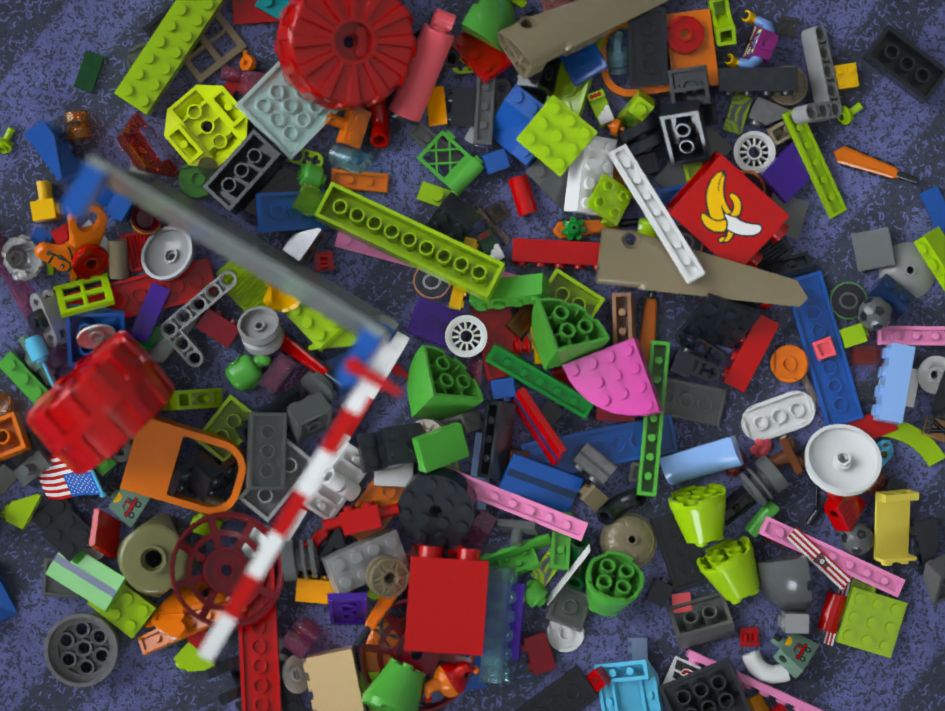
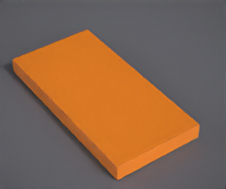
M373 479L355 503V507H361L363 502L374 500V504L379 503L381 507L396 504L399 502L400 495L405 487L374 486ZM393 516L383 518L384 525L381 528L350 535L359 541L383 531Z

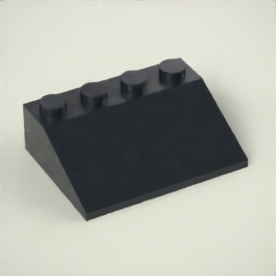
M730 657L658 686L668 711H754L748 693Z

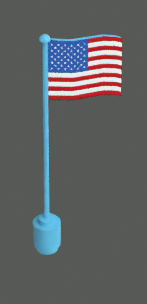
M39 334L29 337L25 340L27 352L32 362L42 363L53 388L54 380L45 363L50 353L44 339L40 338ZM55 455L48 456L53 465L38 477L47 499L63 500L80 495L106 497L107 493H104L94 469L82 475L75 474Z

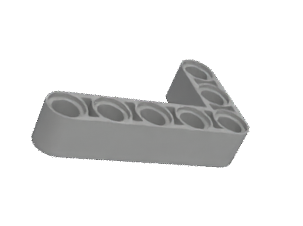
M822 25L805 29L801 33L814 103L793 108L792 119L796 124L822 122L838 118L842 115V106L827 32Z
M229 269L222 272L161 325L162 335L191 367L200 366L204 361L205 354L184 328L234 287L238 281V275L234 270ZM231 274L234 277V282L231 284L226 283L224 275ZM212 286L217 287L219 295L212 296L209 293V288ZM196 299L204 301L205 305L203 308L195 306L194 302ZM180 312H188L190 319L187 321L182 320ZM166 324H173L175 332L168 333L165 329ZM178 339H186L188 342V346L184 348L180 347L178 345ZM198 353L201 359L199 362H193L190 355Z

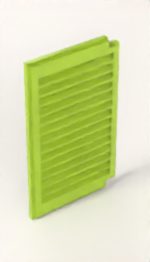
M230 260L216 272L218 276L229 269L237 273L238 281L227 294L244 312L256 306L267 307L263 303L264 295L268 290L265 280L263 281V279L256 277V275ZM231 274L224 275V281L231 284L234 282V277Z

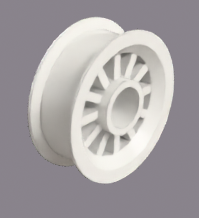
M750 131L738 138L734 145L733 155L737 165L742 170H752L760 173L775 159L776 149L768 135L759 131ZM750 148L758 150L759 155L757 158L749 155Z
M462 315L453 319L447 326L445 341L448 348L457 356L473 357L484 349L487 343V330L478 318L471 315ZM464 322L465 329L461 327L460 323ZM467 322L471 323L469 329H467ZM457 325L461 330L460 332L454 329ZM473 325H476L477 328L471 331ZM477 330L480 331V334H473ZM463 331L471 332L472 339L469 342L461 340V333ZM452 332L458 333L459 336H452ZM474 337H481V339L478 341ZM459 338V340L455 343H453L452 339ZM472 341L478 343V345L475 347ZM459 342H462L459 348L455 346ZM470 343L473 349L468 351V344ZM464 344H466V351L461 350Z

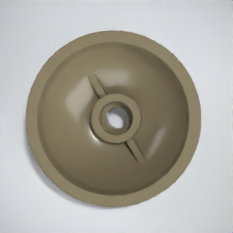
M623 513L612 524L604 525L600 535V547L603 554L606 551H618L629 555L634 559L633 562L641 568L654 556L657 547V537L653 526L644 517L635 513ZM630 536L634 537V543L629 542Z

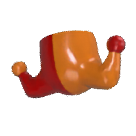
M469 662L441 664L436 668L433 678L424 684V701L430 703L432 701L431 694L438 690L446 697L460 695L467 683L465 674L467 672L478 674L480 668L471 665Z

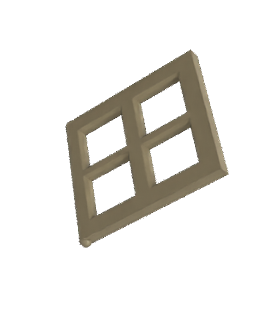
M220 11L215 19L223 29L209 40L203 35L200 39L202 45L193 51L184 63L201 85L203 81L247 48V45ZM227 33L237 46L224 56H221L212 43ZM206 49L215 60V63L200 73L191 60Z

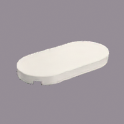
M790 391L749 406L742 415L741 427L744 434L752 440L757 438L763 440L768 438L770 440L808 426L815 416L816 406L813 399L805 392Z

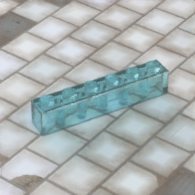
M494 564L488 568L480 682L503 684L510 678L509 661L512 657L510 642L513 639L511 626L515 618L513 603L516 600L514 584H516L518 578L517 573H515L516 567Z

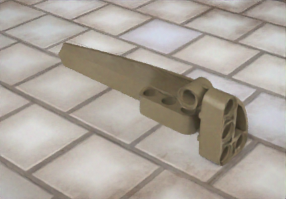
M577 0L531 17L523 16L519 22L498 31L496 34L499 36L498 42L519 75L523 79H527L541 72L548 61L562 54L568 56L601 40L610 33L611 29L670 0Z
M602 228L596 272L597 284L704 297L711 293L725 299L800 307L808 299L797 280L694 249L691 250L705 271V275L687 284L660 239L629 230ZM628 234H632L635 237V242L632 245H628L625 242V237Z

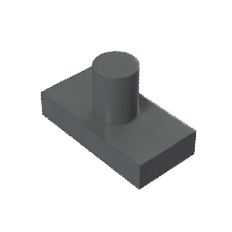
M39 449L15 469L13 473L22 486L26 487L52 466L53 463L44 450Z
M498 519L497 526L502 533H511L510 545L521 546L523 534L539 535L540 528L536 522Z

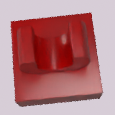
M333 251L316 252L314 254L315 272L335 270Z
M758 626L739 627L740 647L760 646Z

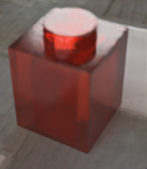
M876 345L851 346V365H875L877 360H880V350L877 349Z

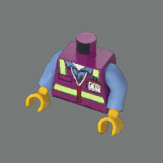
M745 10V12L749 13V17L747 19L742 18V20L749 24L754 23L755 25H753L741 58L738 60L733 54H727L731 61L724 63L730 68H736L737 66L739 68L759 67L761 64L768 62L779 38V35L775 34L774 24L771 21L760 16L757 17L755 13Z

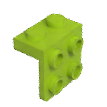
M603 174L587 202V207L603 217L600 223L603 226H617L633 195L622 184L609 175Z

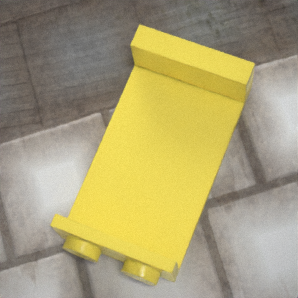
M911 489L876 491L873 559L881 562V565L891 566L895 562L909 564V561L917 560V556L909 554L910 501L919 500V492Z

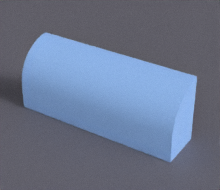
M735 435L660 458L664 476L670 485L744 465Z

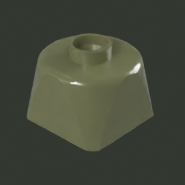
M160 512L118 544L116 557L121 573L133 588L149 598L158 599L172 588L170 559L174 546L183 531L168 513ZM186 537L183 542L193 547V544ZM181 549L177 553L175 562L176 581L186 577V563L189 554ZM155 550L161 554L162 561L159 566H155L149 561V551ZM195 558L192 562V572L201 566V562Z

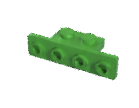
M549 533L539 534L533 539L523 540L521 546L501 548L495 553L481 556L480 560H488L489 567L499 564L504 580L541 567L535 551L551 545V538Z

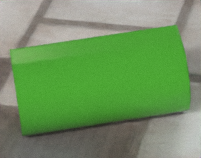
M768 499L767 504L761 507L744 529L754 538H757L765 516L773 518L780 510L779 507Z

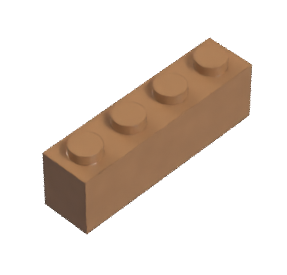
M612 293L613 345H616L631 338H636L635 293Z

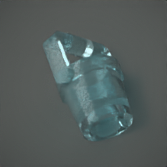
M620 31L614 35V48L606 49L610 74H626L629 69L628 48L623 47V33Z
M335 144L330 150L328 160L347 172L361 174L372 164V155L361 152L354 147ZM358 159L364 160L360 166L356 165Z

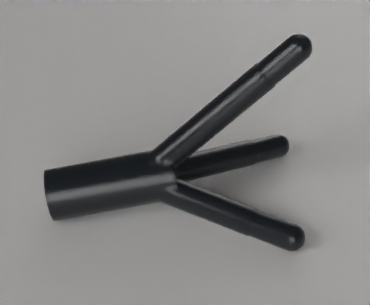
M816 484L814 509L805 521L811 526L819 514L824 511V504L829 498L827 497L818 506L819 486Z

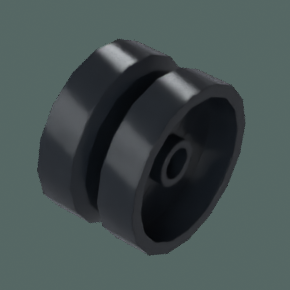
M656 116L646 119L618 134L622 144L635 141V143L628 146L634 157L644 155L666 142L663 131L651 134L660 125Z

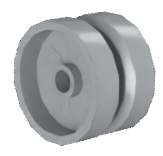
M256 306L248 309L240 316L237 329L245 349L250 354L266 356L280 348L284 341V332L277 313L273 309L265 306Z

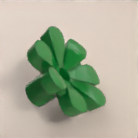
M571 216L570 222L567 220L563 221L562 225L565 228L561 230V233L563 235L568 234V241H573L574 237L579 241L582 239L581 233H586L587 229L582 227L584 224L582 219L576 221V217Z

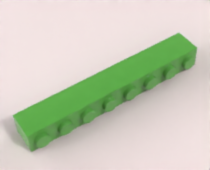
M651 340L649 371L664 410L670 342ZM664 412L644 416L637 487L638 496H657Z
M10 351L0 361L2 371L34 404L43 394L50 390L45 382L35 372H32L16 351ZM110 456L95 467V469L103 477L120 462L115 461Z

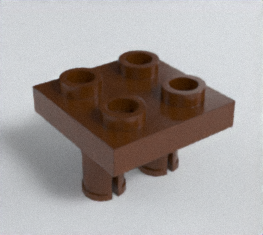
M787 433L781 435L779 441L783 451L769 457V460L776 468L787 463L791 464L797 475L804 471V458L801 453L797 454L795 450L797 444L793 436L789 437Z

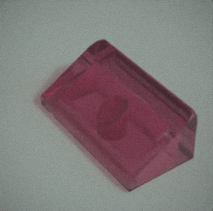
M470 357L467 373L472 379H476L480 387L483 359Z

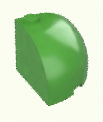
M478 0V4L474 3L462 22V32L503 52L504 50L498 42L499 36L496 33L516 23L514 5L510 0Z
M540 298L536 300L532 310V331L544 370L559 367L595 353L610 340L597 318L594 319L582 306L574 302L571 304L561 301L560 298Z
M422 345L411 362L407 392L413 418L440 419L456 416L475 408L484 400L476 379H472L467 373V367L457 358L452 359L444 354V350L437 347Z

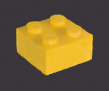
M856 62L834 66L838 90L859 87Z

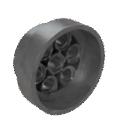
M76 612L59 620L50 629L44 644V657L51 673L59 681L73 687H88L99 683L113 671L120 656V641L116 630L104 617L91 612ZM80 623L87 626L86 633L79 631L78 626ZM97 631H102L105 634L103 641L97 639ZM64 635H69L72 638L71 644L64 643ZM85 642L89 645V652L82 651L81 643ZM99 650L106 651L107 659L103 660L98 656ZM66 654H71L74 657L73 663L66 661ZM84 662L91 663V671H86L83 668Z

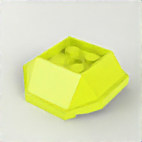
M196 84L167 109L164 137L189 166L218 169L248 136V118L235 106L237 102L224 86ZM206 122H211L213 126L209 132L203 131V125Z

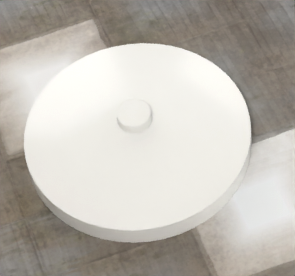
M833 424L819 429L811 436L805 448L804 464L809 477L823 490L839 496H853L867 491L876 482L882 467V457L875 441L863 430L851 425Z

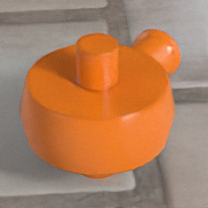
M243 50L240 68L246 73H251L257 66V60L254 56L248 54V50Z
M613 119L611 124L608 123L607 128H610V135L614 137H619L618 134L625 131V127H622L623 121L620 119Z

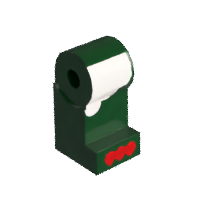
M491 228L475 236L486 255L501 262L506 260Z

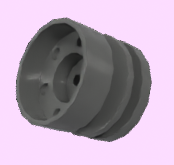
M763 454L754 461V465L757 468L756 472L747 467L746 471L750 477H747L743 472L739 473L738 476L750 496L762 506H765L767 501L763 497L764 494L772 500L773 496L770 492L772 488L780 494L789 484L774 464Z
M307 538L308 547H304L303 539L299 541V548H295L292 540L283 541L281 544L280 553L285 582L298 580V571L303 572L305 579H308V570L312 571L313 578L318 577V552L313 538Z

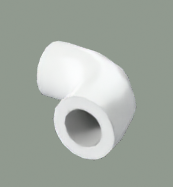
M760 650L742 655L743 662L749 673L759 681L769 684L790 681L788 671L780 664H768L762 658Z

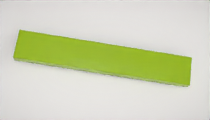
M793 109L782 114V118L828 217L833 218L848 209L808 123L796 124L792 119Z

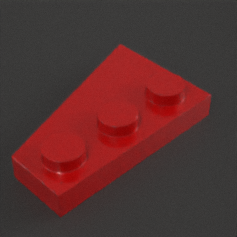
M465 32L455 37L450 47L458 51L460 59L484 84L513 65L505 53Z

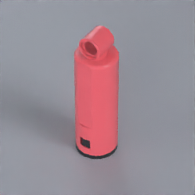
M437 8L433 14L431 24H423L417 38L416 57H412L408 67L409 76L404 84L396 89L387 111L389 115L403 122L419 125L454 40V35L450 31L455 22V14Z

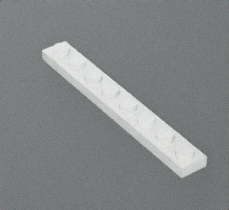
M624 144L610 151L608 156L687 284L704 276L705 271L627 145Z

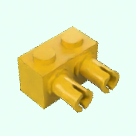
M48 180L36 182L39 199L30 202L33 221L45 223L62 220L64 209L60 207V202L53 197L52 182H48Z

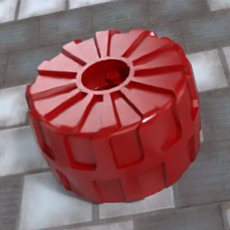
M290 0L287 6L280 12L277 20L279 25L276 40L274 41V53L278 55L279 63L283 70V78L305 100L331 110H360L384 101L395 89L400 88L409 76L408 67L411 59L416 57L418 42L413 36L411 25L414 22V18L410 9L402 5L399 0ZM346 36L351 39L350 47L344 45L343 41Z
M119 331L110 338L105 339L90 354L83 356L76 362L72 372L61 376L53 383V388L43 394L35 402L36 405L28 411L26 415L27 424L51 453L73 473L82 475L112 456L146 426L171 398L175 391V385L146 349L129 333Z

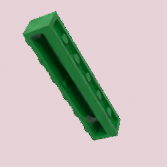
M497 342L493 343L485 357L486 362L586 419L594 406L574 387Z

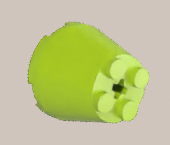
M709 483L708 487L690 485L671 493L672 497L668 498L669 507L686 543H694L697 547H704L708 545V542L724 539L726 490L723 485Z
M742 536L738 540L727 538L706 549L707 554L703 558L697 559V565L702 574L723 598L731 601L732 604H737L742 601V598L756 595L760 591L758 588L760 582L754 550L748 537Z

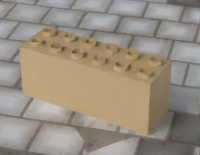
M353 645L307 655L303 665L305 673H309L310 677L308 678L307 685L309 692H313L311 700L313 711H367L366 705L361 702L363 694Z

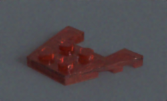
M138 111L135 112L116 138L120 148L126 152L131 164L138 171L175 177L180 172L171 159L161 161L140 131L147 124Z

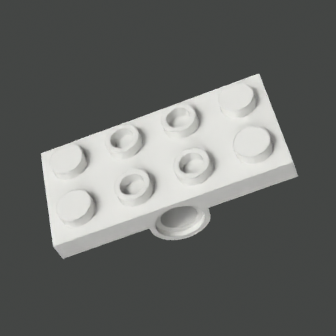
M348 441L344 442L306 502V508L323 519H330L336 516L347 500L353 501L358 497L361 490L359 483L366 474L362 472L358 448Z

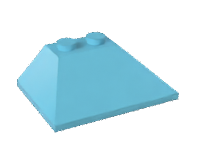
M647 659L594 665V669L602 666L611 680L610 684L598 691L602 711H664L662 694L658 687L660 686L659 676Z

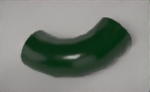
M583 536L582 541L574 538L571 540L569 569L590 544L587 537ZM590 553L566 582L568 587L577 590L584 587Z

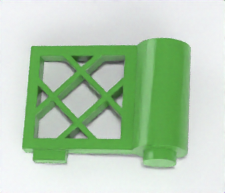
M442 130L419 154L417 159L459 197L482 172L484 162L477 155L472 157L454 141L456 137L449 130L446 132ZM443 136L448 140V149H438V141ZM451 151H460L465 156L460 161L452 162ZM435 152L436 163H427L423 159L427 153ZM438 152H449V162H438ZM439 165H449L450 172L445 177L439 174Z

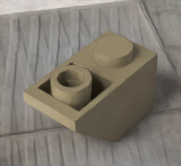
M585 483L578 491L580 493L578 497L595 512L609 499L592 483L589 485Z

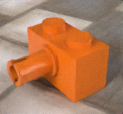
M364 109L346 111L344 117L329 112L327 117L331 119H326V124L340 128L336 143L353 149H360L372 112Z

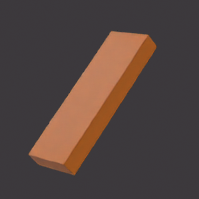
M332 168L331 181L349 190L388 193L389 174Z

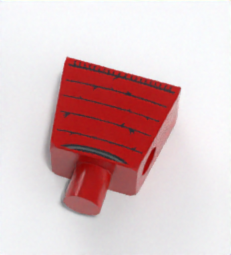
M825 491L829 498L824 504V510L836 531L851 532L867 503L859 495L839 496Z

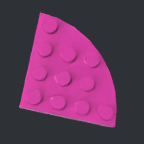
M631 338L562 365L575 389L589 402L601 409L619 415L634 417L651 416L664 412L641 345L636 338Z

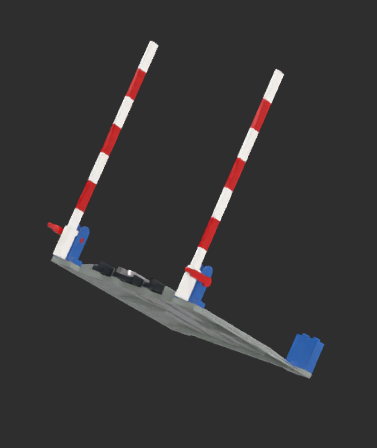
M90 155L60 207L65 209L64 214L73 219L86 218L103 188L107 187L116 192L105 210L109 214L108 218L114 222H128L133 210L138 205L167 222V224L187 234V236L194 238V240L196 239V241L216 251V253L223 255V257L236 263V265L243 267V269L256 275V277L263 279V281L265 280V282L276 287V289L278 288V290L285 292V294L358 336L338 370L337 381L344 387H351L358 380L359 383L198 654L212 662L267 568L275 567L277 560H273L281 544L283 541L291 540L309 510L305 507V504L331 460L344 442L350 441L379 390H388L396 396L401 395L402 390L392 385L390 380L386 378L392 372L408 380L409 373L396 362L410 337L399 331L395 334L401 324L399 321L139 166L131 165L129 170L117 168L98 156Z

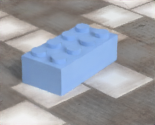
M890 343L886 345V348L882 349L881 359H883V366L879 367L877 375L880 378L879 386L876 385L874 397H877L876 404H873L871 409V416H874V421L895 425L903 422L916 347Z

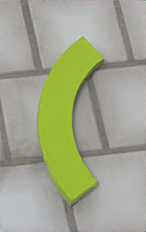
M902 422L897 424L898 430L880 436L906 443L920 454L929 467L945 458L944 453L933 439L921 434L922 431L909 423Z

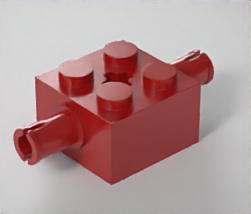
M374 500L363 502L362 506L357 508L355 504L345 506L338 517L323 519L322 524L325 532L342 528L344 536L381 528L384 525L383 518L400 515L398 503L381 507L379 503L374 504Z

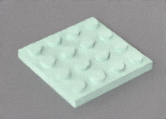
M278 61L235 106L288 160H291L326 124V119H331L327 117L328 113L336 114L338 111L327 109L305 100L293 86L288 85L282 76L283 70Z

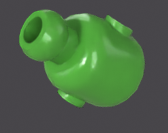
M244 354L240 357L237 356V359L232 363L230 362L226 367L225 374L238 391L242 392L247 389H253L259 384L258 381L263 376L261 369L271 365L273 360L270 355L252 357Z

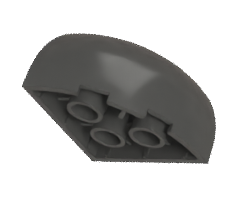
M794 553L756 560L760 582L759 587L772 604L789 611L811 609L812 605L808 602L812 601V590L807 585L811 580L806 556L801 553Z

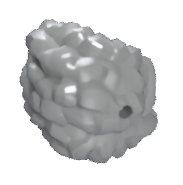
M26 235L10 238L2 247L3 264L9 273L12 274V278L15 281H28L37 277L39 272H41V267L44 265L43 261L35 255L34 250L38 244H35Z

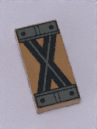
M927 415L921 434L945 443V421Z

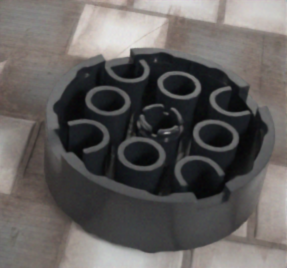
M442 467L428 473L419 472L409 479L400 495L398 502L399 519L405 531L416 541L428 546H450L462 540L471 529L478 510L477 495L467 482V479L452 469Z

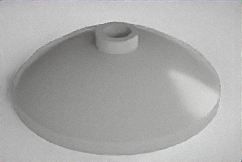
M174 226L158 229L147 239L143 246L141 263L144 271L151 278L158 281H169L177 278L188 268L194 254L193 240L187 234L174 228Z
M903 242L894 245L897 264L879 268V278H882L887 273L916 298L924 295L932 287L935 275L914 243ZM908 267L913 269L911 274L907 273Z

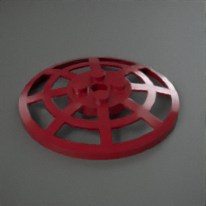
M237 512L212 513L192 523L177 540L170 559L172 589L181 606L198 621L214 627L216 621L206 618L210 609L224 611L226 605L213 603L217 594H228L231 599L254 560V558L247 560L240 552L245 543L248 544L256 555L259 552V547L249 538L253 528L258 529L266 538L269 535L270 530L255 518ZM232 518L244 521L247 524L242 533L232 530L218 531L216 519ZM203 523H209L211 533L201 538L193 547L183 542L195 528ZM220 536L235 537L238 540L233 548L222 547ZM212 539L215 548L213 552L206 556L198 551L204 543ZM280 548L273 560H277L278 577L274 591L263 587L266 577L265 571L245 606L250 604L259 594L270 598L269 601L259 612L245 619L242 611L237 618L238 622H235L232 628L246 626L257 621L278 600L284 585ZM181 549L189 554L186 563V579L176 581L175 562L177 553ZM195 558L203 563L202 574L192 577V562ZM223 565L230 567L231 573L229 576H224L221 573ZM205 581L211 589L207 599L199 593L195 584ZM189 586L193 595L204 604L199 614L186 604L179 592L180 588Z
M407 598L398 600L396 604L391 606V609L407 604ZM391 613L384 616L390 625L382 633L378 645L366 644V639L359 651L361 672L368 687L373 681L368 674L365 652L377 653L380 671L385 667L383 653L393 654L394 659L401 663L400 665L407 663L414 667V672L415 670L421 671L429 675L431 679L434 676V669L439 661L453 664L469 662L473 666L475 663V655L464 657L457 654L422 652L423 655L420 659H414L411 655L412 651H404L405 631L400 624L406 622V615L395 619ZM394 630L400 639L395 647L384 646L387 636ZM467 672L465 674L467 680L466 685L468 684L472 672ZM444 696L445 698L441 701L419 706L418 711L437 710L452 702L456 697Z

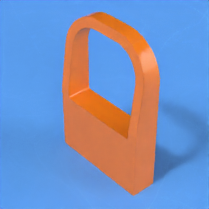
M710 9L666 14L667 27L673 19L685 15L696 18L704 29L702 45L691 54L676 53L667 43L669 70L707 65L709 84L718 87L719 77ZM627 22L611 29L610 33L605 36L601 53L606 62L607 40L616 31L628 29ZM688 30L680 31L681 39L688 40L690 32ZM608 68L601 72V78L605 86L612 93L620 97L632 98L639 89L649 96L671 93L670 84L668 86L623 89L611 80Z
M155 415L134 436L120 489L204 514L225 512L235 504L240 495L247 469L246 457L242 449L228 438ZM184 437L225 448L235 456L238 463V475L232 495L225 502L209 504L179 493L172 496L168 492Z

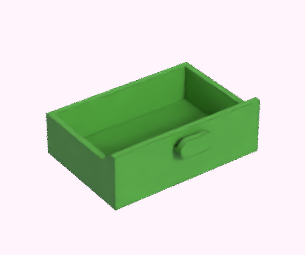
M453 422L412 438L419 465L418 470L428 473L469 456L461 423Z

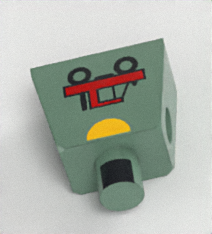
M109 485L105 491L107 493L106 496L112 499L108 508L130 528L135 526L152 499L124 489L118 490L112 485Z
M776 632L770 640L772 644L778 647L774 659L794 678H797L804 671L819 647V644L797 633H789L784 638Z

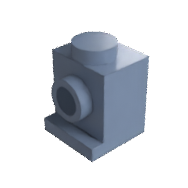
M627 636V641L631 642V645H627V654L631 656V660H648L647 636Z

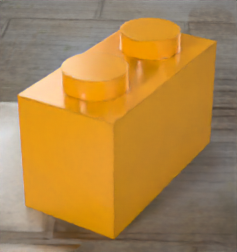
M303 574L302 577H298L295 601L328 604V593L334 592L327 575H321V579L313 578L312 574H308V579H305Z

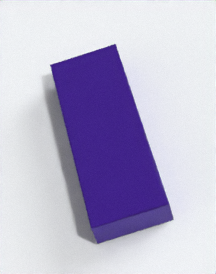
M152 282L130 331L131 336L148 343L171 291L170 289Z

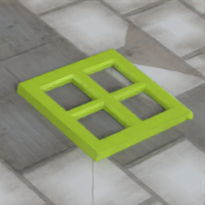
M106 272L100 276H92L90 279H80L54 286L53 290L56 292L61 317L65 318L114 305L115 301L108 279L109 273ZM102 282V287L87 291L85 289L86 284ZM80 286L81 292L64 296V290ZM105 294L106 299L93 303L88 301V297ZM83 299L84 305L67 309L66 303Z

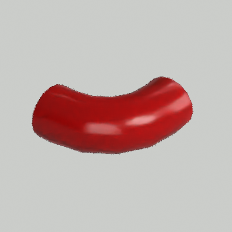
M386 100L368 107L369 112H372L370 117V142L376 148L386 147L390 139V120L387 113Z

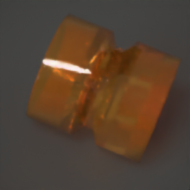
M77 110L63 114L65 125L69 127L66 130L68 141H79L93 137L91 126L87 124L90 121L88 110ZM80 122L81 125L75 126V123Z

